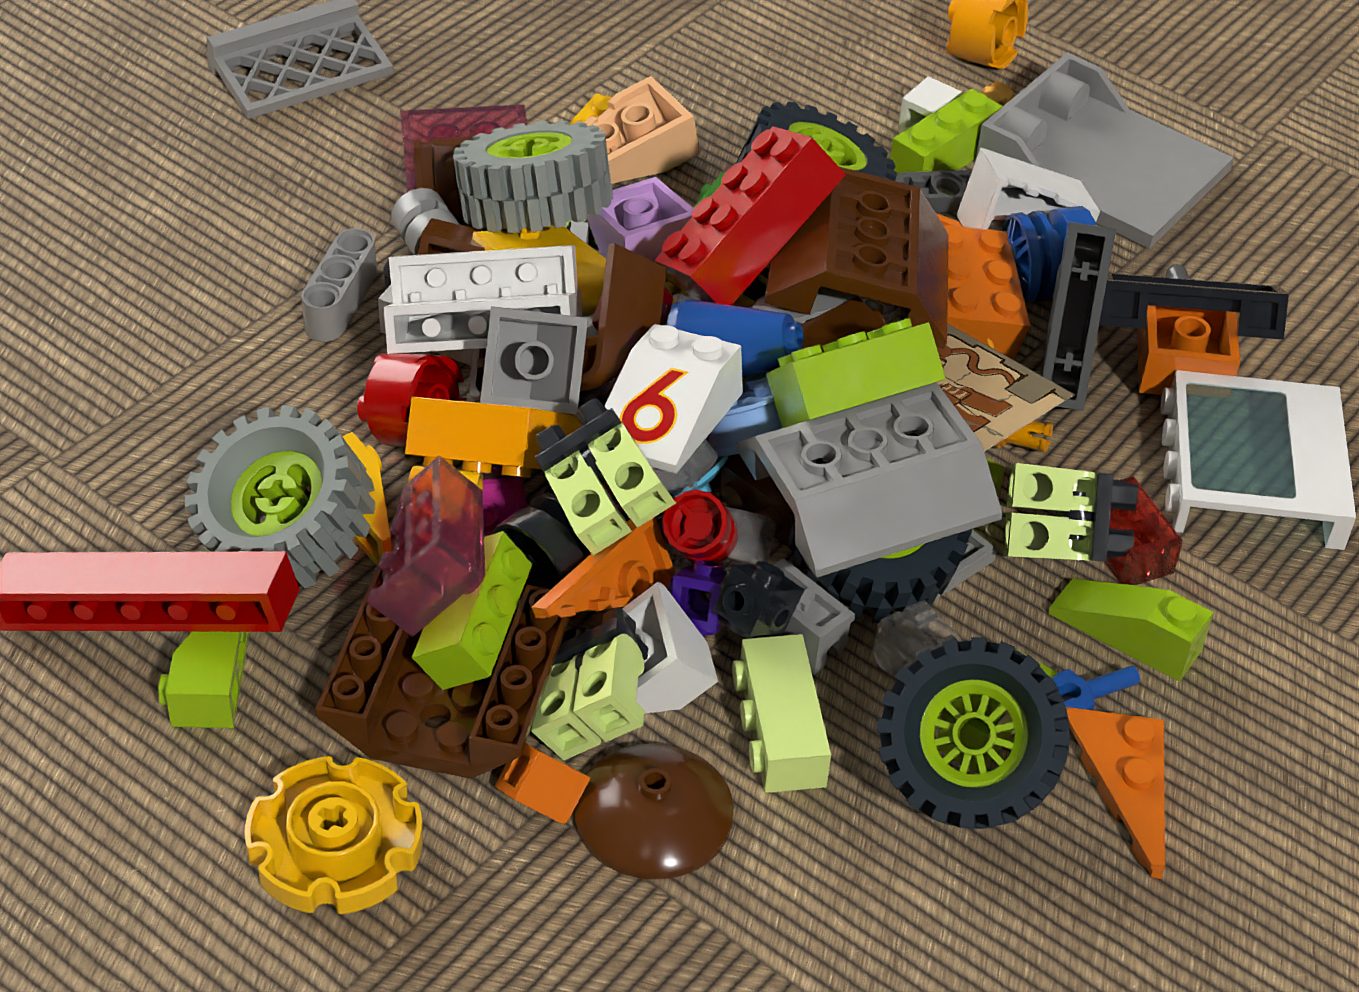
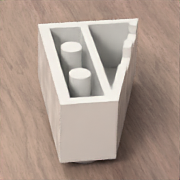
M980 147L956 216L963 227L1002 231V225L1006 217L1012 213L1023 212L1027 215L1032 211H1041L1047 217L1050 211L1057 208L1083 206L1090 211L1096 223L1100 210L1080 180Z

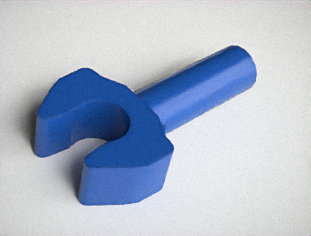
M1131 665L1086 681L1072 670L1067 669L1056 674L1053 681L1057 685L1061 697L1066 695L1073 697L1064 702L1066 707L1093 710L1095 705L1094 699L1139 684L1140 675L1138 670Z

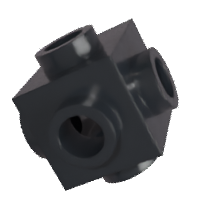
M758 561L752 565H733L732 570L721 582V593L713 610L729 621L728 627L732 631L743 637L755 638L757 635L780 634L785 632L805 589L787 578L781 569L770 563Z

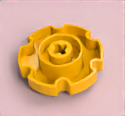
M331 756L315 758L294 765L273 778L275 793L267 797H256L247 815L245 841L248 860L252 866L259 865L258 871L262 888L282 904L306 913H313L316 907L321 904L334 905L337 908L338 914L352 913L376 905L398 890L396 873L400 871H413L421 856L423 846L421 809L417 802H408L407 783L386 766L364 758L356 757L351 764L346 766L334 764Z

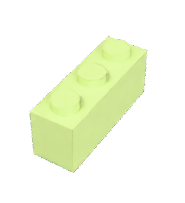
M803 634L742 639L740 660L733 661L732 675L735 691L744 692L745 700H742L740 705L744 732L752 731L754 741L749 742V759L752 772L761 773L765 793L827 787L831 752Z

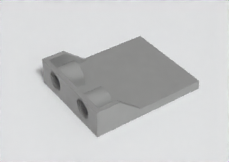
M1068 52L982 124L977 156L981 147L1080 180L1100 210L1096 223L1107 228H1114L1116 233L1149 249L1231 171L1234 157L1130 110L1101 67Z

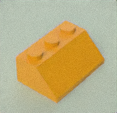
M411 397L405 454L424 456L423 466L452 469L453 460L463 461L462 470L491 473L492 464L502 465L501 475L531 478L532 468L542 469L535 456L540 454L536 435L551 425H559L566 436L581 428L582 424L577 415L535 408Z

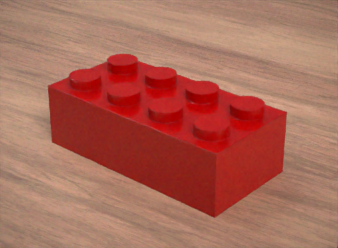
M774 126L763 131L755 138L751 145L752 150L741 163L733 165L725 172L721 180L722 184L711 197L703 199L695 206L692 211V218L681 231L674 232L665 240L662 245V252L655 261L666 267V272L690 296L704 302L732 305L846 176L842 169L812 137Z

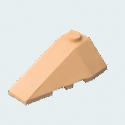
M652 76L614 95L608 101L609 108L598 118L591 116L584 122L587 123V127L595 125L599 127V131L603 130L605 133L611 184L667 172L701 154L694 116Z

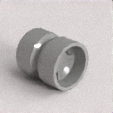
M418 188L404 194L396 202L391 213L394 227L413 255H418L421 234L431 218L459 224L439 194L429 188Z

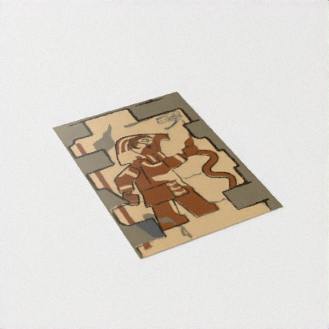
M885 305L883 317L887 325L900 321L901 306ZM947 323V344L944 349L937 347L946 379L937 383L980 440L984 451L1074 396L1073 393Z

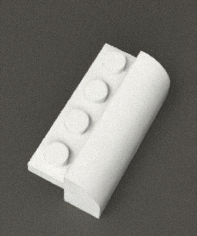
M575 245L389 257L393 304L383 307L387 354L486 348L491 306L582 317V290L578 291Z

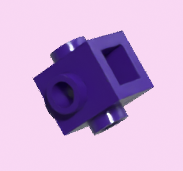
M694 561V565L690 564L671 578L668 586L670 594L701 635H713L729 622L713 610L721 593V582L729 573L728 571H723V564L715 561ZM704 591L711 592L710 600L705 596Z

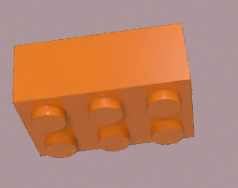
M943 225L949 234L947 323L987 346V338H989L993 342L996 351L1014 360L1030 328V322L1013 252L1007 239L1008 233L993 229Z

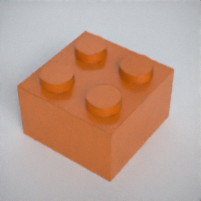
M1148 305L1146 329L1138 328L1139 393L1162 395L1164 387L1171 388L1175 370L1236 376L1240 365L1239 341L1236 335V312ZM1196 386L1186 387V398L1229 402L1232 390Z

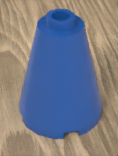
M688 299L673 304L668 315L667 325L673 326L677 330L701 336H713L722 341L741 345L742 378L780 366L778 358L801 350L804 346V334L801 324L795 323L793 317L787 313Z

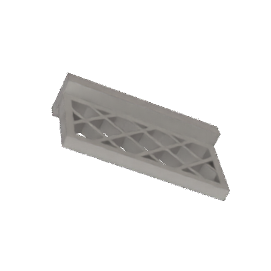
M331 0L207 37L208 67L214 76L220 75L247 119L393 74V65L359 17L356 0ZM353 34H357L359 37L357 43L340 39ZM317 45L325 46L321 54L303 50ZM332 49L351 54L347 62L328 56ZM280 56L288 57L285 65L267 61ZM358 56L375 60L377 65L364 67L355 64ZM296 59L315 64L311 73L292 67ZM244 67L252 68L248 76L231 72ZM323 67L342 72L340 76L335 78L319 75ZM260 70L279 75L275 84L256 79ZM287 78L306 83L304 87L296 90L283 87ZM252 89L269 94L266 99L251 103L247 94Z

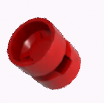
M702 490L685 491L674 497L673 499L676 504L666 509L663 516V530L669 543L692 563L696 560L721 562L728 558L735 549L738 540V526L731 512L719 499L711 493Z

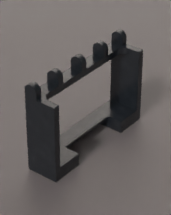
M1108 272L1100 325L1146 329L1148 305L1239 312L1237 336L1284 340L1289 294L1279 285L1219 282L1148 275L1140 276Z

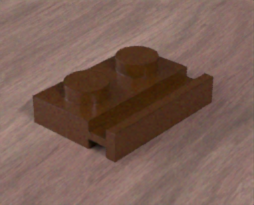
M473 137L432 139L433 142H420V139L413 140L416 189L429 188L437 192L457 222L464 221L453 155L455 148L460 147V144L465 140L474 141Z

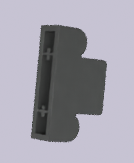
M1068 222L1061 265L1058 266L1043 351L1045 356L1041 376L1074 394V396L1057 407L1084 411L1116 233L1114 228Z

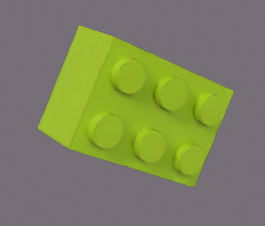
M910 318L882 326L880 329L868 332L867 336L865 331L837 339L835 342L823 345L824 353H822L820 344L792 352L790 355L778 358L779 368L766 373L782 428L946 379L929 322L913 327Z

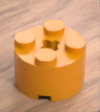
M952 0L948 9V19L952 21L946 47L947 53L957 58L988 67L1006 68L1018 52L1017 49L1012 48L1016 38H1024L1028 22L1027 1Z

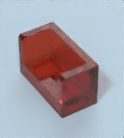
M1135 477L1122 479L1121 481L1138 485L1135 511L1111 509L1109 528L1134 530L1133 548L1124 557H1107L1106 565L1120 584L1139 585L1174 574L1183 540Z

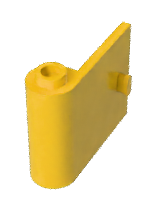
M554 226L543 227V231L531 232V228H522L519 233H508L507 229L498 232H473L472 239L483 246L485 251L575 245L578 291L582 290V316L592 315L596 312L604 285L606 258L566 227L554 228Z

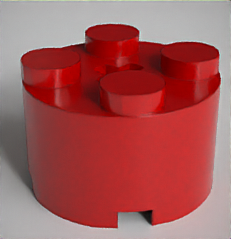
M379 354L375 358L373 368L368 376L364 395L358 400V416L361 421L367 422L373 436L382 444L406 447L411 397L467 402V397H460L458 382L465 383L462 372L451 358L444 355Z

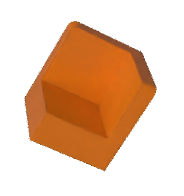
M525 743L521 757L506 763L494 787L513 800L561 824H565L568 822L583 794L590 777L569 764Z

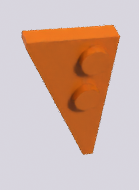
M656 517L638 528L631 519L628 520L627 523L632 532L594 556L591 553L532 606L535 617L546 618L553 616L562 618L574 616L576 612L602 611L624 607L656 582L663 584L668 590L670 580L676 572Z
M1066 707L1069 731H1072L1083 751L1081 761L1087 771L1097 780V789L1115 821L1122 819L1133 839L1131 849L1139 863L1148 870L1150 878L1161 879L1165 869L1164 720Z

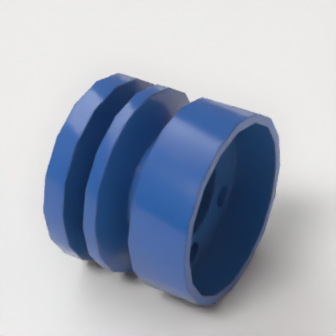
M1085 207L1057 208L1050 211L1047 217L1041 211H1032L1027 215L1023 212L1012 213L1006 217L1002 225V231L1008 233L1007 239L1013 252L1025 303L1033 302L1035 299L1041 302L1052 298L1058 266L1061 265L1068 222L1096 226L1093 216Z

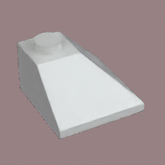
M656 582L623 608L636 622L635 635L649 647L648 658L644 660L643 674L638 676L636 702L645 710V714L682 709L718 682L708 642L663 584Z

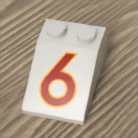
M654 324L631 349L605 407L608 410L613 408L652 467L677 474L743 394L741 345L722 341L713 336H701L677 330L673 326Z

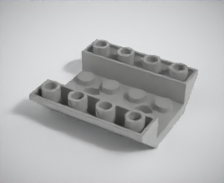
M937 382L737 442V451L755 480L771 476L795 514V545L816 578L1002 519L1001 506L982 443ZM914 433L919 436H908V434ZM821 458L827 464H816L815 462Z

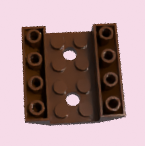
M840 167L846 176L769 262L765 303L777 306L785 311L793 310L810 315L820 286L831 288L842 294L850 293L874 299L885 305L901 306L900 320L910 318L913 327L929 322L936 347L944 349L947 344L948 232L919 187Z
M381 558L315 708L316 716L370 759L473 779L521 757L570 616L562 618L553 616L536 618L532 606L551 589L526 585L519 607L515 609L491 676L442 690L412 658L437 594L432 593L430 566ZM433 717H442L449 721L439 728H430L423 724L426 720Z

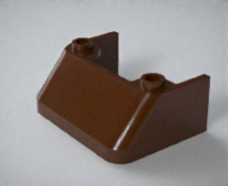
M616 243L608 245L598 335L586 337L580 391L599 388L618 376L631 349L654 324L660 325L666 267ZM486 348L473 350L469 391L472 398L479 402L481 399Z

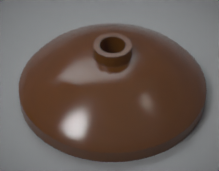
M656 743L627 746L613 751L598 760L585 773V775L590 777V780L574 809L576 830L586 849L607 867L619 873L643 879L679 877L706 865L725 845L732 829L734 814L730 789L725 779L713 765L689 750Z

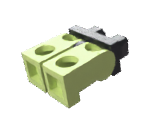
M595 398L579 407L576 415L582 427L566 436L559 425H551L538 433L536 440L540 454L535 456L545 472L574 532L593 556L632 532L604 487L605 484L608 483L619 504L637 528L676 504L613 408L608 410Z
M1022 463L1011 464L1007 507L1056 511V516L1006 513L1003 556L1107 562V557L1132 556L1134 530L1109 528L1111 509L1135 511L1138 485L1121 480H1113L1114 474Z
M617 607L604 613L602 624L591 630H588L586 627L576 626L564 633L531 728V732L563 761L601 745V738L608 742L640 728L644 724L645 710L636 702L638 676L643 674L644 660L648 658L649 647L635 635L636 622L622 608Z

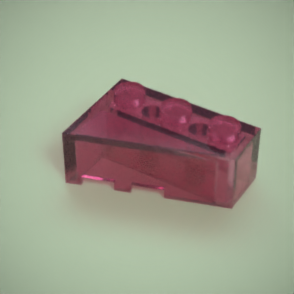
M440 455L404 486L390 529L397 536V540L392 554L388 551L382 554L379 567L386 571L382 585L379 588H373L367 600V603L412 637L463 594L468 595L475 591L485 576L483 491Z

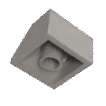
M491 306L480 403L576 414L578 411L588 318Z

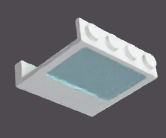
M1175 370L1171 388L1164 387L1160 406L1161 414L1168 415V419L1164 421L1162 432V445L1169 447V451L1166 452L1163 473L1164 478L1171 479V484H1168L1166 491L1165 510L1166 512H1173L1174 532L1183 533L1190 507L1320 520L1323 523L1325 548L1345 550L1356 519L1340 387Z

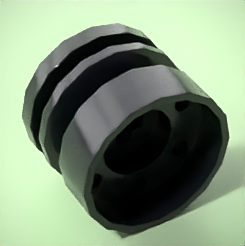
M551 485L546 488L543 494L534 497L528 507L517 510L497 525L492 533L496 534L504 531L532 563L520 596L521 598L526 585L552 589L591 554L574 532Z

